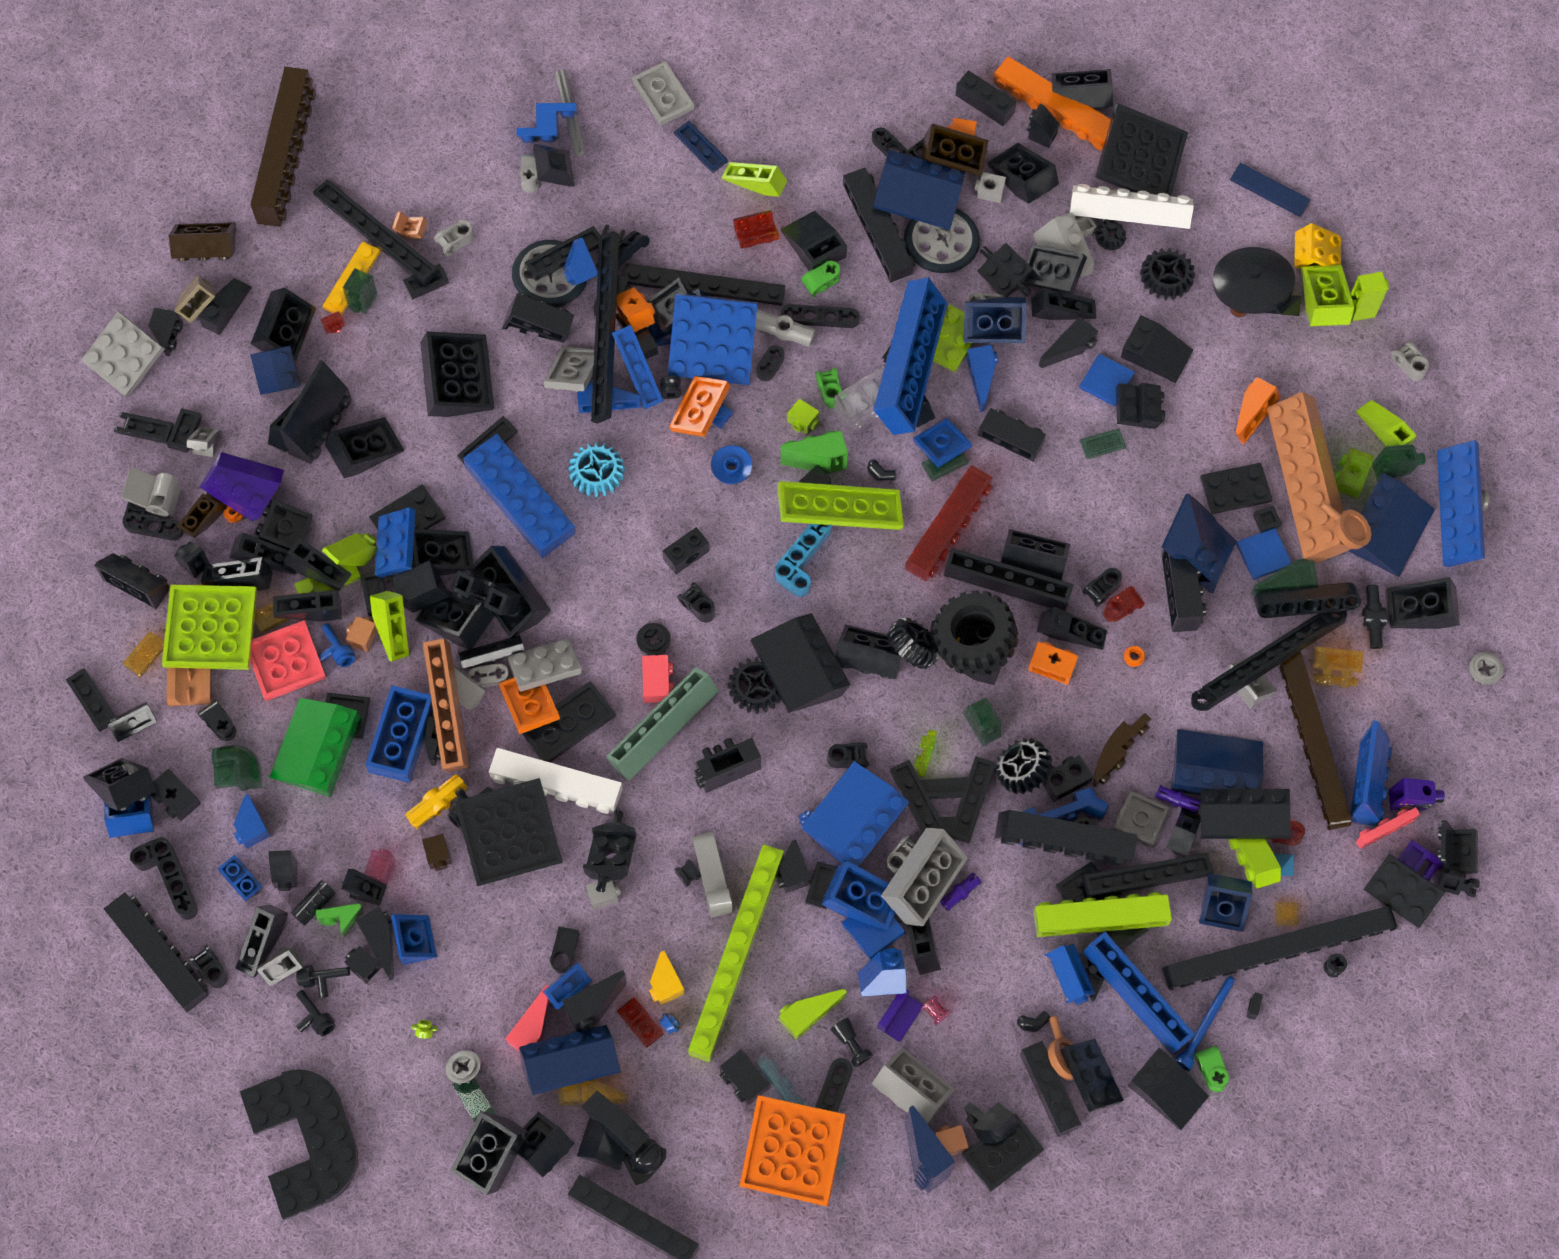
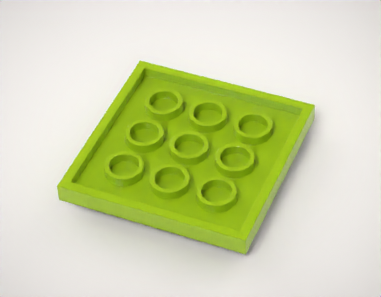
M170 585L162 657L163 668L249 670L257 588L247 586Z

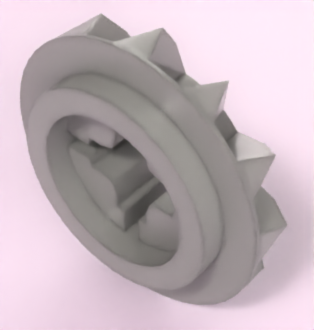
M1488 652L1476 654L1468 665L1470 669L1469 674L1473 676L1474 681H1478L1482 685L1496 683L1501 679L1504 671L1501 660L1496 655ZM1483 663L1486 667L1492 668L1488 674L1485 671H1479L1482 669Z
M472 1051L457 1052L446 1064L447 1077L452 1083L455 1082L459 1085L462 1083L469 1084L473 1078L477 1079V1074L481 1071V1061L477 1054ZM459 1065L467 1066L469 1071H461Z

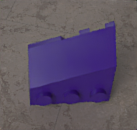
M221 452L199 487L253 522L260 518L279 487L284 470Z

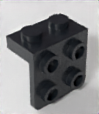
M1442 820L1441 827H1438V838L1441 840V848H1438V860L1442 862L1446 869L1466 874L1478 873V831L1476 829L1454 830L1447 820Z

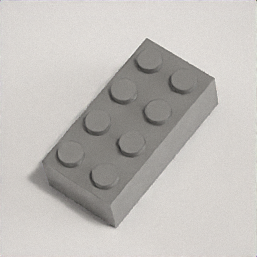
M926 828L881 896L905 924L924 926L968 857L944 829Z

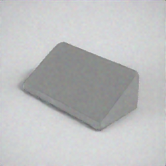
M454 665L459 703L467 710H472L478 706L486 690Z

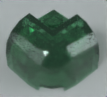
M238 745L215 747L212 749L211 757L216 789L238 786L240 790L263 788L260 761L251 749Z

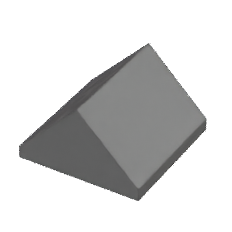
M1242 661L1231 664L1227 671ZM1264 675L1237 691L1250 709L1276 692Z

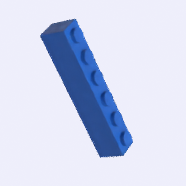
M1106 932L1102 933L1082 952L1097 967L1100 974L1171 1055L1195 1036V1033Z

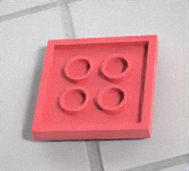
M305 620L252 639L250 661L265 701L327 679Z

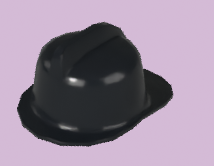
M648 1138L634 1154L630 1156L627 1153L625 1154L623 1162L635 1185L643 1184L650 1179L666 1159V1149L661 1147L654 1139Z

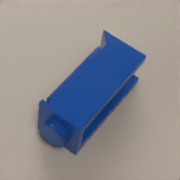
M1071 944L1068 947L1063 945L1045 954V956L1052 959L1051 963L1065 997L1068 998L1066 1003L1080 1005L1089 1001L1088 997L1095 994L1075 944Z

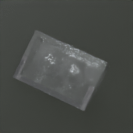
M885 365L835 396L834 414L847 431L853 428L854 430L859 429L865 420L869 418L874 419L878 416L873 409Z

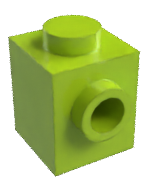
M799 398L787 413V422L792 424L791 426L795 431L808 434L810 430L814 431L820 423L819 411Z

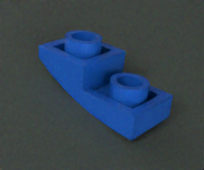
M235 854L217 868L245 902L263 888Z

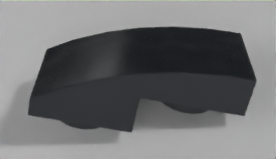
M428 716L425 743L431 765L435 766L437 760H441L435 719Z

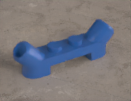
M1091 787L1075 792L1073 796L1074 802L1039 815L1072 821L1078 817V814L1084 813L1097 820H1102L1109 804L1107 801L1098 798L1094 788ZM1034 807L1022 811L1037 815Z

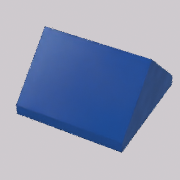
M391 915L399 958L403 965L437 957L429 915Z

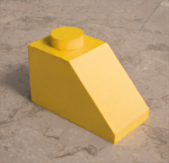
M665 951L660 952L650 980L651 989L648 991L653 1001H658L660 1006L684 995L685 992Z

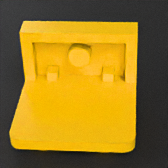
M1313 223L1295 232V268L1301 269L1303 266H1309L1312 263H1317L1321 266L1341 265L1340 235Z

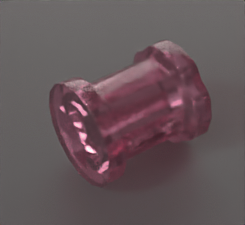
M935 995L922 1006L921 1010L926 1011L933 1018L934 1024L937 1026L951 1011L949 1009L946 1010L937 1001L938 997Z

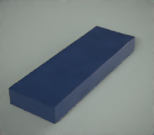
M687 121L674 131V135L712 173L728 162V159L690 121Z

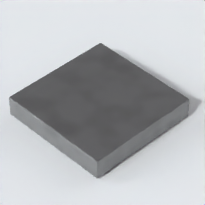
M1130 790L1113 830L1137 834L1138 841L1153 847L1170 807Z

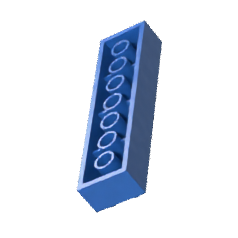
M929 277L908 281L874 404V412L893 435L915 432L948 305Z

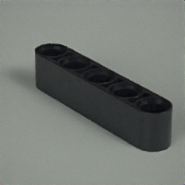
M1346 582L1263 590L1255 594L1254 603L1260 617L1275 618L1355 610L1361 605V598L1355 584Z

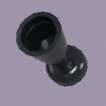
M849 1017L839 1021L830 1029L844 1045L848 1044L855 1055L851 1060L854 1068L873 1057L870 1050L865 1049L862 1051L856 1042V1033Z

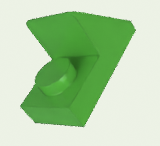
M360 903L316 910L317 920L324 926H333L337 924V921H340L343 937L347 935L356 923V920L363 914V908Z

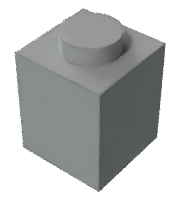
M612 880L607 882L606 890L603 893L602 889L601 892L596 890L598 881L586 885L593 911L618 903L617 896L621 895L617 882L613 883Z

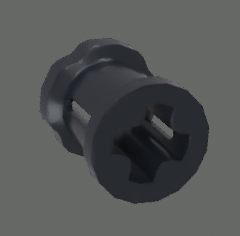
M1338 953L1332 954L1324 963V972L1329 977H1338L1347 968L1346 958ZM1333 962H1336V966L1339 967L1337 970L1335 969V966L1332 965Z

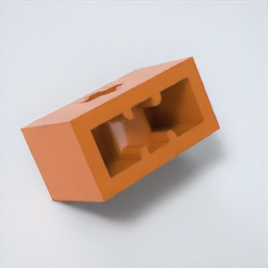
M633 287L617 294V313L627 326H632L634 332L655 323L653 318L655 310L651 303H647L643 293H639Z
M1038 641L1028 671L1068 685L1078 655H1075L1073 651L1068 649L1061 650L1055 648L1049 642L1041 643ZM1052 659L1057 660L1055 664L1051 663Z

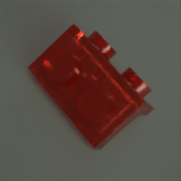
M771 210L733 219L735 236L741 249L780 239Z

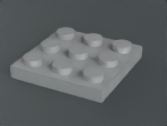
M117 311L81 361L121 394L128 397L165 348L125 315Z

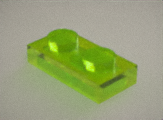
M929 729L927 736L923 735L920 748H923L921 756L917 755L914 765L915 768H918L917 775L925 777L937 731Z

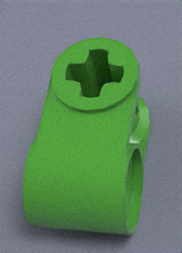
M827 261L816 269L807 272L801 278V281L812 297H815L820 291L824 292L839 281L840 266L835 261Z
M836 367L821 373L816 371L815 377L823 403L828 408L838 407L841 404L842 390Z
M1213 1046L1194 1053L1195 1060L1201 1066L1199 1070L1202 1072L1208 1088L1214 1092L1224 1090L1229 1081V1075L1218 1047ZM1215 1076H1217L1218 1079L1222 1078L1220 1084L1218 1081H1213Z

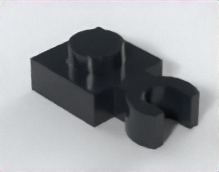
M1444 868L1438 882V887L1445 892L1459 895L1461 891H1464L1468 896L1475 897L1476 889L1470 887L1479 888L1480 881L1475 878L1466 879V873Z

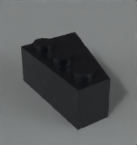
M517 293L508 307L502 329L507 330L508 326L520 329V333L523 334L531 331L538 333V337L564 343L568 337L574 314H571L566 309L553 307L548 302L532 299L527 294Z

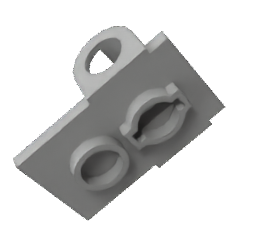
M130 467L120 498L144 507L146 511L161 517L172 518L182 487L178 486L179 479L174 475L160 473L155 477Z

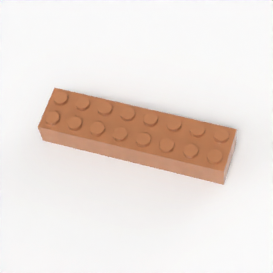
M1300 392L1267 407L1303 558L1313 563H1319L1351 549L1339 540L1335 532V520L1319 507L1320 503L1325 500L1339 513L1343 512L1315 397L1305 392Z

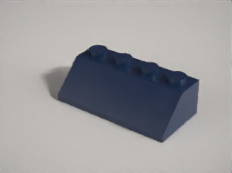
M607 1025L596 1026L592 1029L573 1032L568 1035L553 1037L519 1047L522 1069L532 1095L621 1072L613 1038Z

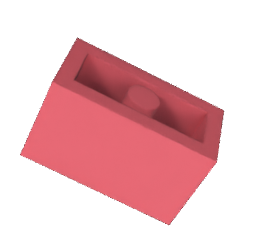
M668 655L642 656L644 703L661 702L674 689L673 682H669V675H673V662L668 661Z

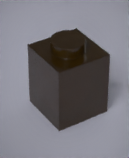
M444 834L422 839L430 870L440 871L446 869L447 865L452 864Z

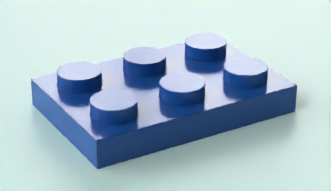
M409 507L379 516L375 576L382 578L412 569L415 509Z

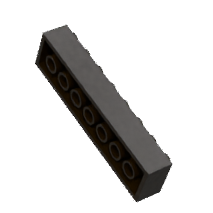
M284 66L250 204L257 224L281 227L282 220L285 221L287 217V209L285 207L286 203H290L291 192L289 190L290 186L295 184L294 170L299 167L298 153L303 150L304 142L302 137L303 134L306 135L308 129L306 120L307 117H311L312 106L310 104L311 100L314 101L316 97V89L313 88V79L310 78L308 69Z

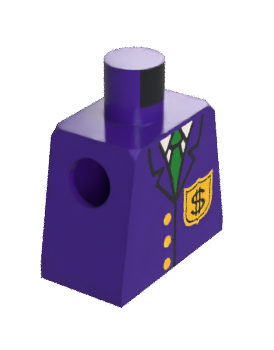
M1403 778L1388 790L1390 811H1398L1405 808L1411 810L1415 807L1417 810H1426L1435 803H1443L1445 798L1444 791L1436 790L1434 781Z

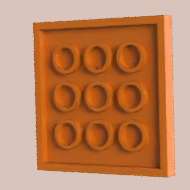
M758 1095L739 1186L829 1206L847 1114Z

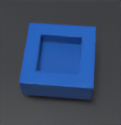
M721 404L712 424L721 429L733 415V411Z

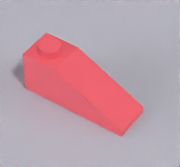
M548 985L544 987L506 1037L507 1043L517 1051H519L521 1046L543 1040L550 1003L543 991Z

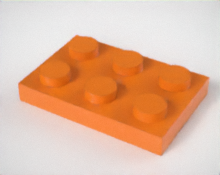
M694 376L669 425L671 431L705 437L731 387L728 381Z
M515 678L498 683L519 734L560 719L546 684L520 692Z

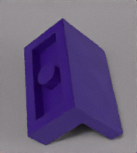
M907 989L906 993L896 995L877 1027L898 1042L903 1039L923 1008V1004L909 996L910 991Z

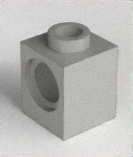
M983 172L981 180L977 179L975 191H978L977 198L1001 203L1006 177Z

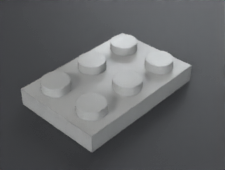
M666 61L631 78L632 84L660 126L695 109V105Z
M562 346L544 380L545 388L573 390L575 392L585 391L593 376L594 349Z
M569 638L507 656L520 692L582 674L580 664Z

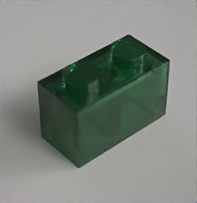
M354 268L342 287L348 307L355 313L362 312L366 314L378 295L373 276Z

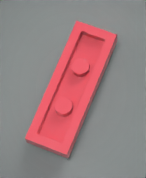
M1415 807L1411 810L1405 808L1396 814V818L1392 820L1386 818L1379 822L1377 828L1372 830L1369 827L1359 833L1360 837L1356 843L1362 849L1414 822L1420 816L1417 808Z

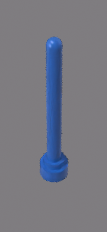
M1228 976L1186 1051L1179 1053L1175 1059L1185 1071H1190L1194 1065L1193 1055L1235 982L1232 976Z

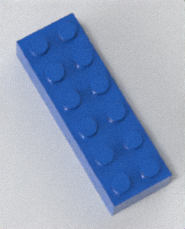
M495 434L464 457L465 468L541 558H544L575 535L573 523L498 434Z

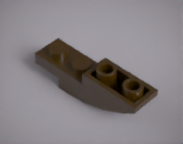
M202 493L177 527L193 538H196L222 515L227 505L209 493L206 495Z
M1146 713L1131 726L1123 721L1110 736L1095 768L1092 782L1094 787L1099 783L1104 785L1111 778L1110 773L1114 769L1119 771L1126 764V751L1135 743L1133 739L1137 735L1142 737L1150 729L1148 725L1151 718Z

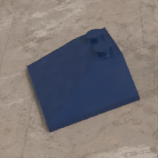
M1185 494L1162 544V548L1173 559H1187L1202 573L1199 583H1202L1203 587L1213 594L1237 540L1190 494Z

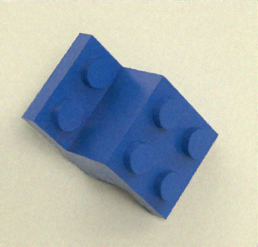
M536 103V128H516L517 137L523 143H535V139H541L544 143L555 142V139H559V115L562 118H574V115H579L578 105L576 103Z

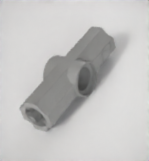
M761 310L757 312L755 329L776 335L778 339L783 341L791 340L808 347L812 345L816 329L793 322L788 316L778 317ZM781 327H787L788 329H787V330H782V329H780V328H781Z

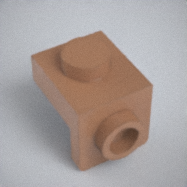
M397 212L392 229L401 238L422 239L428 221L424 217H407L403 212Z

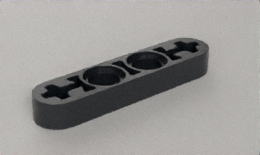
M787 304L781 309V316H788V311H792L791 319L793 322L808 326L854 328L860 321L859 312L853 308ZM799 311H802L801 319H798ZM807 312H813L816 317L808 320L804 315ZM832 313L836 316V319L828 321L825 319V315ZM839 314H842V321H839ZM849 315H853L854 319L852 322L848 321Z

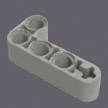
M709 832L692 836L707 905L710 910V917L733 913L731 897L726 886L714 833Z

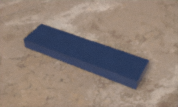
M1241 162L1230 181L1301 217L1311 200Z

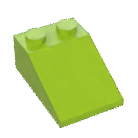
M1342 265L1303 266L1301 272L1305 308L1310 326L1350 325L1354 303Z

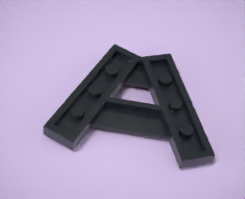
M975 756L969 777L920 780L910 760L890 768V773L902 796L909 801L908 807L922 834L926 828L944 829L951 838L969 844L996 763ZM961 798L956 815L953 817H939L930 799Z

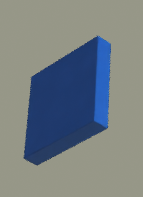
M1098 354L1079 388L1116 406V386L1119 383L1129 385L1135 372Z
M948 418L943 419L914 437V443L937 467L942 466L972 447L971 442Z
M1275 528L1236 542L1237 548L1253 580L1292 566V562Z

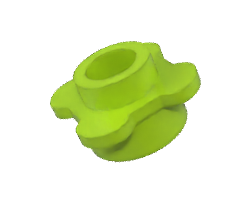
M420 1020L418 1024L411 1025V1029L415 1030V1036L423 1039L431 1038L433 1031H438V1027L433 1026L429 1020Z

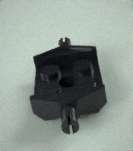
M617 810L614 812L612 822L592 827L593 840L587 864H583L584 873L589 878L598 880L596 890L601 892L602 889V893L606 890L607 882H610V880H622L628 875L637 837L635 828L621 823L624 813L620 810L619 812ZM609 854H616L613 858H606Z

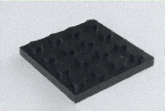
M1117 103L1114 106L1095 178L1127 189L1130 192L1147 191L1154 195L1165 193L1171 196L1188 132Z
M540 778L454 801L477 886L563 863Z

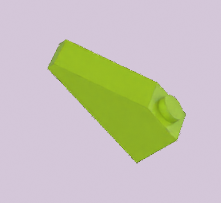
M729 162L721 177L725 181L765 196L780 197L787 183V179L778 166Z
M355 533L324 547L322 551L336 564L365 567L376 554L377 544L375 543L376 539L369 533Z
M390 591L371 595L372 617L389 661L392 662L408 657L409 649L403 596Z
M841 989L795 1001L792 1005L788 1003L779 1011L781 1014L779 1015V1021L798 1040L846 998L847 991Z

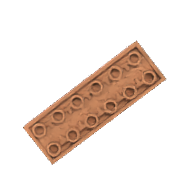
M167 668L166 698L168 706L205 705L211 703L212 669Z

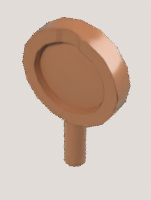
M1325 500L1320 503L1319 507L1335 520V532L1345 546L1357 550L1369 543L1371 540V529L1362 514L1350 509L1339 513Z
M1053 1016L1049 1018L1055 1040L1048 1046V1057L1058 1075L1066 1080H1074L1061 1052V1049L1074 1043L1064 1038L1058 1017Z

